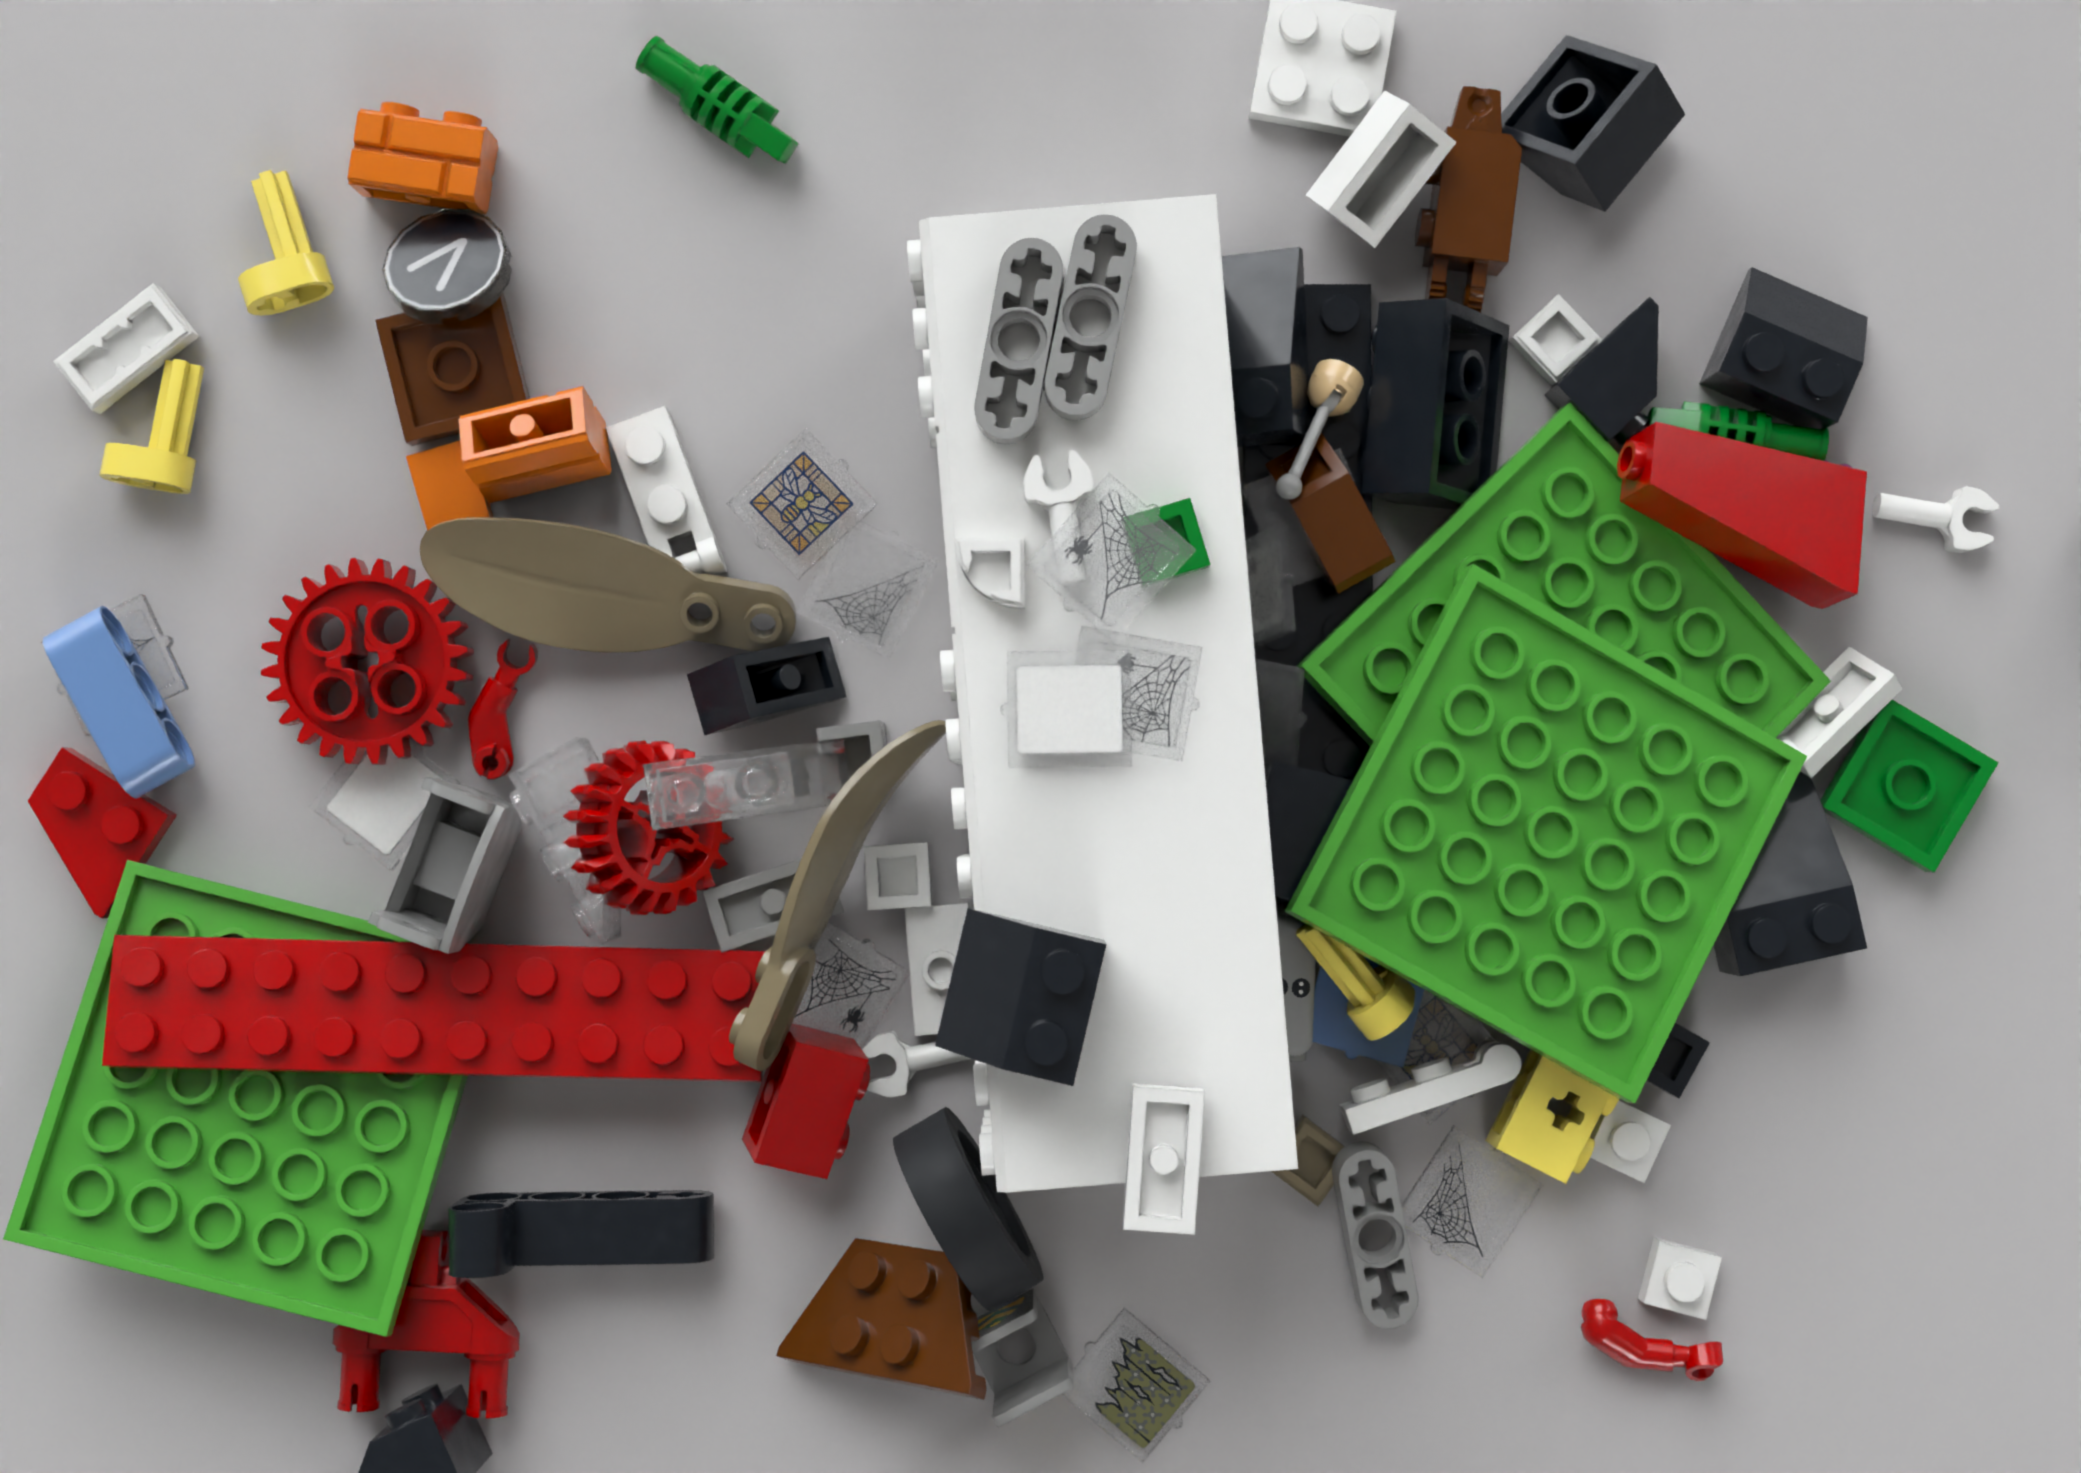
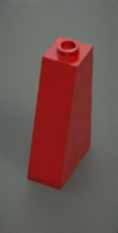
M1660 422L1651 424L1626 440L1617 462V473L1622 478L1621 503L1811 607L1824 609L1858 594L1867 471Z

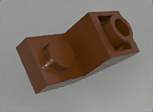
M1321 432L1300 478L1302 481L1300 495L1295 499L1284 500L1297 518L1312 554L1336 591L1340 593L1396 561L1349 472ZM1301 444L1265 464L1275 486L1278 479L1289 472Z

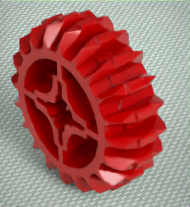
M644 740L632 741L624 745V748H612L606 751V753H602L603 763H593L583 769L589 784L576 785L575 788L569 790L581 803L579 810H569L568 813L563 815L569 822L576 823V835H571L563 843L569 848H579L581 856L571 868L576 870L577 873H590L585 889L593 894H605L604 904L611 908H626V911H630V914L648 915L649 912L654 914H670L672 911H676L677 906H689L697 902V890H707L715 886L709 869H721L723 866L728 865L718 852L720 845H727L734 840L728 833L722 832V820H727L734 812L727 808H719L718 804L719 798L727 788L720 786V784H708L714 767L708 766L705 763H695V752L686 748L674 749V744H670L668 741H652L651 744L646 743ZM646 776L652 778L647 790H640L634 802L624 800L629 790L639 780ZM666 853L675 854L669 865L661 873L648 879L652 867L660 866Z

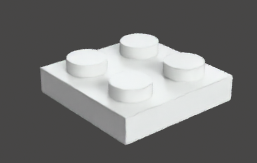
M1270 0L1248 119L1350 137L1382 95L1397 11L1340 0Z

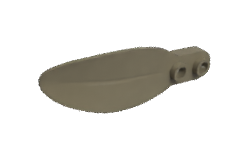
M466 517L436 524L426 531L420 543L421 561L427 574L437 587L455 604L498 629L544 645L590 652L625 653L666 648L685 641H698L758 651L785 645L791 639L795 630L796 608L791 597L781 588L770 584L724 576L697 574L660 550L601 530L532 519ZM694 603H704L710 607L712 614L706 619H696L689 613L688 608ZM758 614H768L773 617L776 624L771 629L760 630L753 625L752 619Z
M935 720L925 723L887 744L851 776L823 813L793 878L773 945L766 950L758 964L755 980L759 985L749 1008H743L739 1012L731 1027L729 1042L734 1045L733 1054L736 1061L758 1071H764L777 1057L813 975L816 963L814 949L829 922L868 833L896 789L919 761L946 734V721Z

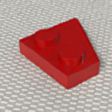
M67 747L60 749L28 799L29 805L93 913L102 919L109 917L127 860L146 864L177 814L145 794L137 799L131 797L121 787L112 773L73 748Z

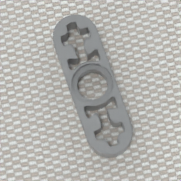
M1097 215L1086 220L1076 232L1045 375V397L1048 405L1057 415L1068 420L1078 421L1090 418L1101 409L1107 396L1137 250L1136 237L1131 227L1124 220L1113 215ZM1101 233H1109L1115 236L1114 247L1125 251L1123 257H1111L1106 274L1105 284H1120L1117 293L1100 284H1075L1076 278L1079 275L1092 281L1095 253L1084 248L1086 243L1098 244ZM1083 300H1097L1108 308L1111 315V323L1108 329L1101 335L1086 337L1077 333L1072 327L1069 318L1074 306ZM1064 343L1082 352H1106L1102 362L1089 355L1086 383L1096 386L1095 394H1083L1079 404L1066 402V390L1055 386L1058 379H1069L1074 367L1076 352L1062 354L1061 350Z
M1024 238L1009 246L1002 256L998 272L974 411L976 422L981 432L988 439L999 444H1014L1022 441L1033 431L1038 419L1063 281V263L1058 251L1050 243L1038 238ZM1028 256L1041 258V269L1047 273H1052L1050 280L1038 279L1034 291L1033 307L1047 306L1046 315L1044 316L1025 307L1003 309L1006 299L1018 305L1020 304L1022 279L1020 275L1011 272L1013 267H1025ZM1011 324H1027L1039 336L1040 344L1036 353L1026 360L1016 361L1009 359L999 348V336ZM994 367L1013 376L1035 375L1032 385L1018 379L1016 404L1017 407L1027 410L1025 418H1013L1010 428L998 427L996 414L986 411L988 403L997 404L1001 402L1004 392L1005 377L991 378Z
M1354 1142L1338 1152L1332 1165L1333 1182L1354 1295L1358 1306L1372 1324L1384 1329L1398 1328L1406 1324L1414 1316L1418 1307V1291L1396 1171L1390 1159L1379 1147L1369 1142ZM1363 1160H1367L1373 1169L1379 1170V1172L1369 1175L1371 1195L1377 1202L1365 1203L1363 1190L1354 1179L1349 1178V1176L1358 1173V1163ZM1375 1219L1389 1222L1392 1234L1389 1242L1383 1248L1370 1251L1360 1247L1358 1241L1359 1232L1367 1222ZM1385 1267L1388 1281L1396 1292H1400L1391 1297L1392 1306L1388 1308H1382L1378 1301L1373 1299L1379 1297L1382 1291L1379 1275L1374 1268Z

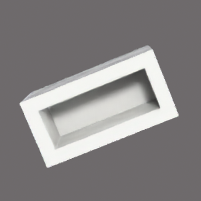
M1384 91L1307 192L1306 196L1375 248L1450 152L1456 141L1411 104Z

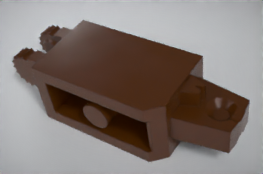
M1463 86L1458 95L1450 127L1447 126L1444 131L1456 141V144L1425 183L1432 185L1430 208H1420L1415 231V246L1425 247L1422 267H1428L1425 299L1446 298L1447 270L1467 272L1462 305L1481 313L1487 275L1497 276L1509 261L1522 148L1511 134L1502 133L1501 91L1490 88L1483 89L1474 86Z

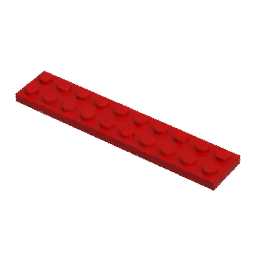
M114 935L102 1066L114 1068L762 1082L763 1071L753 1069L734 1059V1045L729 1042V1034L739 1012L743 1008H749L759 985L755 980L756 970L766 951L728 950L721 953V950L466 944L460 951L447 954L414 942Z

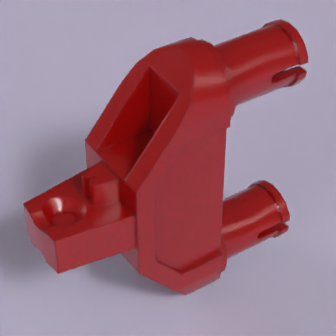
M422 1231L392 1336L385 1337L338 1325L333 1329L332 1344L336 1346L335 1350L342 1353L340 1394L337 1409L350 1412L352 1411V1405L357 1404L356 1412H370L379 1409L381 1353L387 1350L464 1353V1357L470 1359L466 1415L480 1418L481 1411H486L485 1419L500 1418L508 1415V1406L506 1404L509 1359L514 1358L516 1352L519 1351L520 1332L509 1316L469 1278L449 1276L448 1231Z

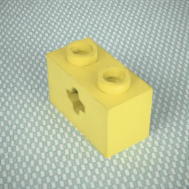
M1530 1049L1520 1069V1073L1517 1075L1485 1141L1496 1149L1566 1184L1572 1172L1579 1174L1585 1168L1595 1145V1140L1590 1135L1600 1115L1608 1116L1615 1108L1619 1098ZM1552 1097L1558 1100L1564 1099L1567 1104L1572 1106L1567 1117L1555 1115L1551 1110L1547 1109L1548 1102Z

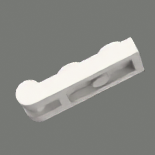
M662 406L606 427L649 546L675 558L694 573L712 575L726 573L727 567L669 409L666 406ZM692 534L697 550L676 557L671 542Z
M1495 1040L1484 1041L1475 1049L1473 1059L1453 1066L1450 1065L1448 1057L1423 1063L1411 1069L1414 1079L1389 1087L1387 1078L1367 1082L1350 1090L1353 1100L1339 1105L1347 1129L1355 1135L1508 1083L1520 1073L1521 1058L1518 1052L1509 1045Z

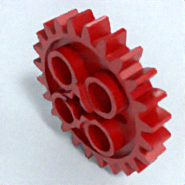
M351 558L348 566V577H345L344 573L337 566L327 564L324 566L325 585L305 576L301 579L307 594L304 600L288 595L283 596V602L292 612L289 620L270 617L268 621L276 630L282 633L280 641L262 643L261 649L278 655V664L262 669L261 675L279 679L281 686L273 690L266 698L269 702H288L290 707L279 719L281 725L292 726L301 722L304 723L297 738L300 744L310 745L322 737L320 756L333 758L343 746L345 763L359 765L366 749L372 764L384 765L388 756V746H390L393 753L399 759L411 758L409 739L413 738L422 746L431 747L434 741L428 726L434 724L450 729L453 723L443 711L446 704L465 706L467 702L461 695L453 691L455 682L473 681L474 675L457 668V660L473 655L474 649L456 645L454 640L455 637L468 629V625L462 621L447 622L445 617L453 610L456 604L449 598H442L432 602L431 600L437 590V585L432 580L425 579L413 588L416 577L415 569L403 565L392 579L391 562L377 558L369 575L364 561ZM361 606H366L368 611L365 617L364 628L358 619V609ZM402 610L407 615L409 621L408 632L401 641L391 644L385 636L384 623L393 612ZM338 617L343 622L345 636L341 645L334 650L328 651L321 639L322 629L329 620ZM368 652L378 654V665L368 667V672L358 670V659L368 657ZM408 673L415 682V695L406 706L398 707L390 694L391 685L399 675ZM344 680L349 685L352 693L351 703L345 711L335 714L329 706L328 693L335 683ZM372 696L374 702L378 705V715L373 719L368 714Z

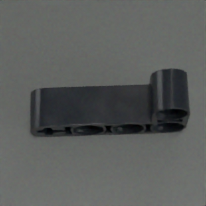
M702 1190L499 1192L469 1195L448 1208L449 1276L457 1278L494 1277L508 1273L515 1266L690 1264L710 1261L714 1259L713 1192Z

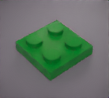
M1891 700L1861 729L1820 801L1824 812L1924 872L1935 873L1999 762L1898 702Z

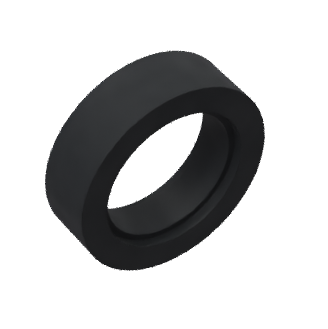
M944 1107L893 1138V1146L900 1168L928 1226L963 1283L986 1310L992 1311L1044 1280L1036 1252L1006 1193L997 1192L996 1175L982 1176L980 1148L959 1118L949 1108Z

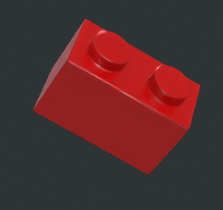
M792 1023L780 1052L764 1073L742 1137V1141L754 1163L828 1179L834 1159H841L846 1151L850 1135L848 1119L855 1100L860 1101L864 1097L870 1081L869 1059L853 1038Z

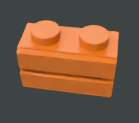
M382 102L380 111L360 109L358 111L353 139L355 145L351 151L347 178L348 184L361 196L486 215L491 197L492 176L495 171L498 141L487 127H481L482 120L480 118L456 111L444 112L442 121L419 117L420 111L418 109L396 102Z
M583 386L560 391L550 397L548 395L539 396L460 416L459 431L463 467L474 484H478L480 492L489 503L611 474L606 422L597 407H594L592 399Z

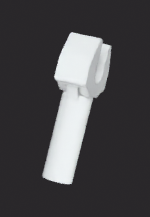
M1075 450L1068 452V472L1071 481L1065 489L1053 490L1045 484L1044 469L1041 458L1038 455L1032 457L1023 480L1025 501L1040 505L1049 514L1060 585L1087 580L1084 558L1079 566L1081 558L1077 563L1072 564L1078 559V554L1075 552H1071L1066 559L1067 553L1070 551L1069 548L1074 547V540L1076 538L1077 541L1080 539L1076 508L1084 496L1090 495L1094 491L1092 471Z
M1968 486L1955 490L1952 498L1943 504L1878 493L1874 499L1872 515L1876 518L1937 528L1944 538V548L1946 551L1963 553L1978 549L1994 541V537L1989 534L1968 531L1963 524L1962 517L1964 513L1968 510L1973 513L1987 514L1997 511L1999 504L1981 489Z
M893 1030L876 1035L862 1048L867 1058L887 1054L895 1060V1073L888 1077L881 1076L870 1080L867 1088L868 1091L890 1098L907 1093L908 1082L916 1071L966 1061L971 1058L936 1047V1041L910 1046L900 1041Z

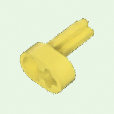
M271 170L259 173V179L251 181L275 260L247 269L238 277L247 311L253 315L263 316L285 312L321 300L330 295L334 290L325 256L312 250L287 171L275 174Z
M173 359V361L165 360L149 446L106 443L99 474L101 478L137 488L176 494L191 493L196 460L187 455L204 373L203 366L189 364L187 361Z
M1308 924L1297 929V937L1348 999L1347 1015L1367 1040L1381 1039L1406 1021L1412 1013L1415 1001V989L1408 980L1381 965L1373 969L1363 955Z

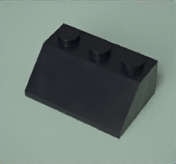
M1448 298L1379 302L1377 325L1372 334V348L1374 351L1372 386L1366 398V409L1369 416L1366 450L1362 455L1360 463L1363 479L1362 494L1397 504L1457 510L1497 471L1510 325Z

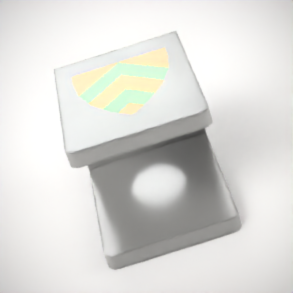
M1034 1288L977 1317L980 1339L972 1342V1350L994 1393L992 1418L997 1427L1009 1423L1074 1387L1073 1363ZM1021 1328L1027 1330L1035 1341V1351L1031 1358L1020 1364H1013L1004 1360L998 1351V1340Z

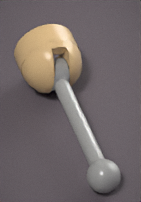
M1334 359L1320 361L1309 380L1307 394L1311 405L1317 411L1289 472L1282 475L1276 483L1277 493L1284 499L1291 500L1300 495L1302 491V481L1300 478L1327 418L1349 412L1356 403L1364 386L1361 374L1354 367L1343 361Z

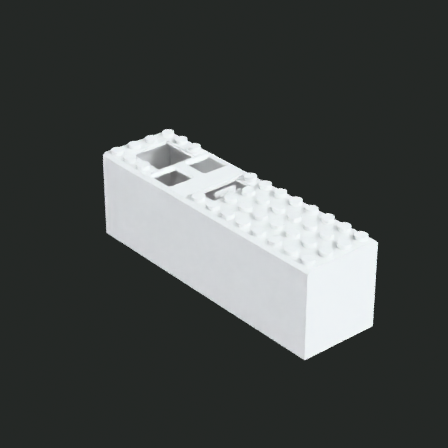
M1216 194L929 217L920 220V240L907 241L910 282L913 284V293L916 296L917 308L912 309L916 350L923 351L924 377H918L921 418H928L931 448H937L951 628L955 633L952 634L953 650L940 651L943 692H950L951 701H957L959 718L946 719V738L949 761L954 762V764L956 763V765H963L964 787L951 788L954 829H968L970 854L957 857L960 899L973 898L975 910L1102 939L1107 944L1073 1086L1003 1070L975 1060L974 1085L976 1105H990V1109L984 1110L983 1125H981V1134H979L982 1176L996 1175L997 1192L1003 1193L1126 1183L1133 1083L1204 1089L1205 1099L1199 1177L1298 1169ZM1097 215H1113L1121 218L1133 230L1136 237L1137 250L1107 396L1103 406L1096 414L1084 420L1073 421L1062 418L1047 403L1044 380L1037 423L1029 436L1014 444L993 442L979 429L976 422L974 405L998 272L1004 252L1013 243L1024 238L1042 239L1050 243L1058 251L1063 263V281L1053 331L1054 337L1077 230L1086 220ZM1101 233L1098 244L1086 243L1084 249L1095 253L1092 281L1079 275L1076 278V285L1095 283L1103 285L1115 293L1119 291V283L1105 284L1109 260L1112 256L1123 257L1125 251L1114 247L1115 236L1109 233ZM1028 256L1025 267H1013L1011 272L1020 275L1022 279L1020 304L1018 305L1006 299L1003 309L1025 307L1044 316L1046 315L1047 306L1033 307L1034 291L1038 279L1050 280L1052 273H1047L1041 269V258ZM1092 299L1083 300L1076 304L1069 317L1074 330L1086 337L1101 335L1108 329L1111 323V315L1108 308L1103 303ZM1014 323L1007 326L1001 332L998 340L1001 352L1009 359L1016 361L1026 360L1033 356L1040 344L1037 332L1031 326L1024 323ZM1064 343L1061 350L1062 354L1076 352L1071 377L1066 380L1058 379L1055 386L1066 390V402L1079 404L1083 394H1095L1096 386L1086 383L1089 355L1102 362L1106 352H1082ZM994 367L991 378L1005 377L1004 392L1001 402L997 404L988 403L986 411L996 414L998 427L1010 428L1013 418H1025L1027 410L1017 407L1016 404L1018 379L1032 385L1035 375L1013 376ZM1075 450L1091 469L1094 481L1093 493L1084 496L1076 508L1080 538L1084 536L1081 541H1087L1091 537L1088 541V547L1091 544L1093 545L1089 550H1092V552L1088 555H1083L1087 580L1060 585L1049 514L1040 505L1025 501L1023 480L1032 457L1038 455L1041 458L1044 469L1045 484L1053 490L1065 489L1071 481L1068 472V452ZM1109 493L1115 509L1123 516L1119 504V494L1123 511L1126 516H1130L1190 498L1211 564L1210 567L1143 588L1141 584L1121 589L1107 599L1104 616L1101 621L1107 587V563L1103 527L1101 526L1097 530L1102 523L1099 503L1102 502L1109 511H1112L1113 506L1108 496ZM1101 505L1103 523H1106L1107 510ZM1113 511V514L1115 515L1117 521L1119 522L1120 520H1122L1121 517L1115 511ZM1108 512V525L1104 524L1105 537L1110 539L1113 535L1112 539L1118 542L1121 538L1119 534H1125L1123 532L1124 526L1120 522L1119 524L1123 530L1119 529L1111 512ZM954 537L1025 538V609H1014L999 605L984 597L969 583L956 556ZM1124 538L1120 540V543L1126 544L1127 542ZM1105 539L1106 548L1109 550L1110 540ZM1111 541L1110 550L1112 552L1110 554L1107 552L1108 568L1112 566V562L1113 565L1118 563L1120 558V561L1123 560L1121 563L1125 567L1119 574L1124 576L1125 569H1128L1130 563H1127L1128 561L1125 559V553L1127 557L1132 553L1131 551H1125V553L1120 551L1124 550L1125 546L1119 544V552L1117 554L1115 550H1117L1118 543ZM1120 563L1114 566L1115 569L1112 567L1108 570V581L1114 577L1116 571L1118 572L1122 568ZM1131 565L1129 568L1130 572L1133 569V565ZM1134 566L1133 572H1137L1136 566ZM1130 572L1126 573V578H1130ZM1132 573L1131 578H1138V573ZM1118 574L1115 576L1116 580L1119 582L1121 581L1122 577ZM1123 578L1118 588L1127 586L1129 580ZM1115 579L1108 584L1107 595L1117 588L1119 583ZM1130 580L1129 585L1137 583L1138 580ZM1132 654L1128 657H1134L1136 660H1126H1131L1136 665L1159 667L1158 670L1161 672L1159 673L1158 684L1163 685L1170 672V668L1167 667L1170 666L1172 657L1167 662L1165 661L1174 655L1171 668L1175 670L1185 657L1173 678V681H1176L1179 675L1190 667L1178 679L1172 693L1169 712L1170 747H1168V730H1154L1159 728L1158 725H1148L1146 731H1154L1146 733L1143 742V734L1141 732L1126 729L1131 736L1130 738L1122 729L1123 751L1121 753H1017V667L1118 665L1117 663L1125 656ZM1140 666L1127 668L1134 671H1125L1128 674L1122 672V694L1147 675H1149L1147 677L1148 683H1156L1158 671ZM1172 671L1169 677L1167 678V681L1169 683L1171 682L1174 671ZM1146 679L1136 686L1139 689L1124 704V707L1130 708L1131 702L1138 698L1132 706L1133 709H1138L1143 703L1141 706L1143 708L1139 709L1142 710L1139 711V716H1141L1140 719H1143V722H1138L1139 718H1133L1137 717V714H1131L1133 723L1138 722L1135 724L1137 726H1132L1131 728L1143 732L1144 729L1142 728H1146L1147 724L1145 723L1149 722V719L1145 718L1148 716L1145 714H1149L1148 711H1143H1146L1145 709L1151 711L1152 708L1154 711L1157 700L1153 699L1155 698V692L1150 693V698L1153 699L1151 703L1150 700L1146 701L1149 699V694L1146 693L1148 692L1147 685L1143 686L1146 684ZM1166 682L1163 689L1162 686H1157V692L1161 691L1164 695H1160L1156 708L1161 703L1163 697V702L1170 698L1174 686L1173 682L1169 689V684ZM1148 684L1149 691L1156 690V684ZM1134 687L1122 697L1127 698L1136 688ZM1169 700L1163 703V707L1162 705L1159 706L1160 713L1164 714L1165 711V714L1168 715ZM1123 708V713H1129L1130 709ZM1131 709L1130 713H1137L1138 711ZM1156 714L1160 718L1158 719L1155 716L1158 724L1160 725L1164 719V716ZM1123 715L1124 719L1130 718L1129 715ZM1166 716L1164 722L1168 725V717ZM1131 720L1125 721L1128 726L1132 725ZM1151 720L1149 724H1156V721ZM1122 721V727L1127 728V725ZM1162 724L1160 728L1168 729V726Z

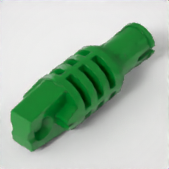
M659 36L653 37L641 51L635 69L642 74H646L680 99L679 105L685 115L747 158H750L755 148L759 147L779 162L786 164L799 143L772 124L779 113V110L717 66L704 64L700 67L682 53L666 44Z
M1684 401L1681 409L1652 407L1647 415L1649 420L1645 424V428L1655 422L1665 423L1825 461L1829 445L1828 428L1821 427L1817 429L1773 423L1772 417L1766 415L1765 411H1747L1743 408L1732 409L1728 408V406H1711L1710 404Z

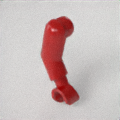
M510 638L499 646L497 651L499 668L494 677H488L469 713L468 729L473 767L480 777H487V780H495L506 775L513 766L514 756L506 713L518 692L515 685L520 675L527 673L537 662L538 650L533 643L529 647V661L524 666H515L508 660L507 650L510 646Z
M1592 1299L1583 1304L1581 1313L1584 1323L1580 1327L1583 1338L1624 1367L1672 1372L1674 1367L1685 1368V1374L1689 1379L1704 1381L1713 1374L1714 1369L1723 1364L1721 1342H1706L1687 1347L1673 1344V1341L1669 1339L1644 1338L1625 1324L1617 1321L1618 1310L1614 1302L1607 1299Z

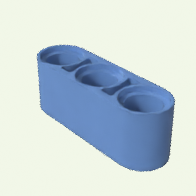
M102 605L43 637V646L53 668L111 772L125 792L137 799L195 767L194 755L187 740L125 629L107 607Z

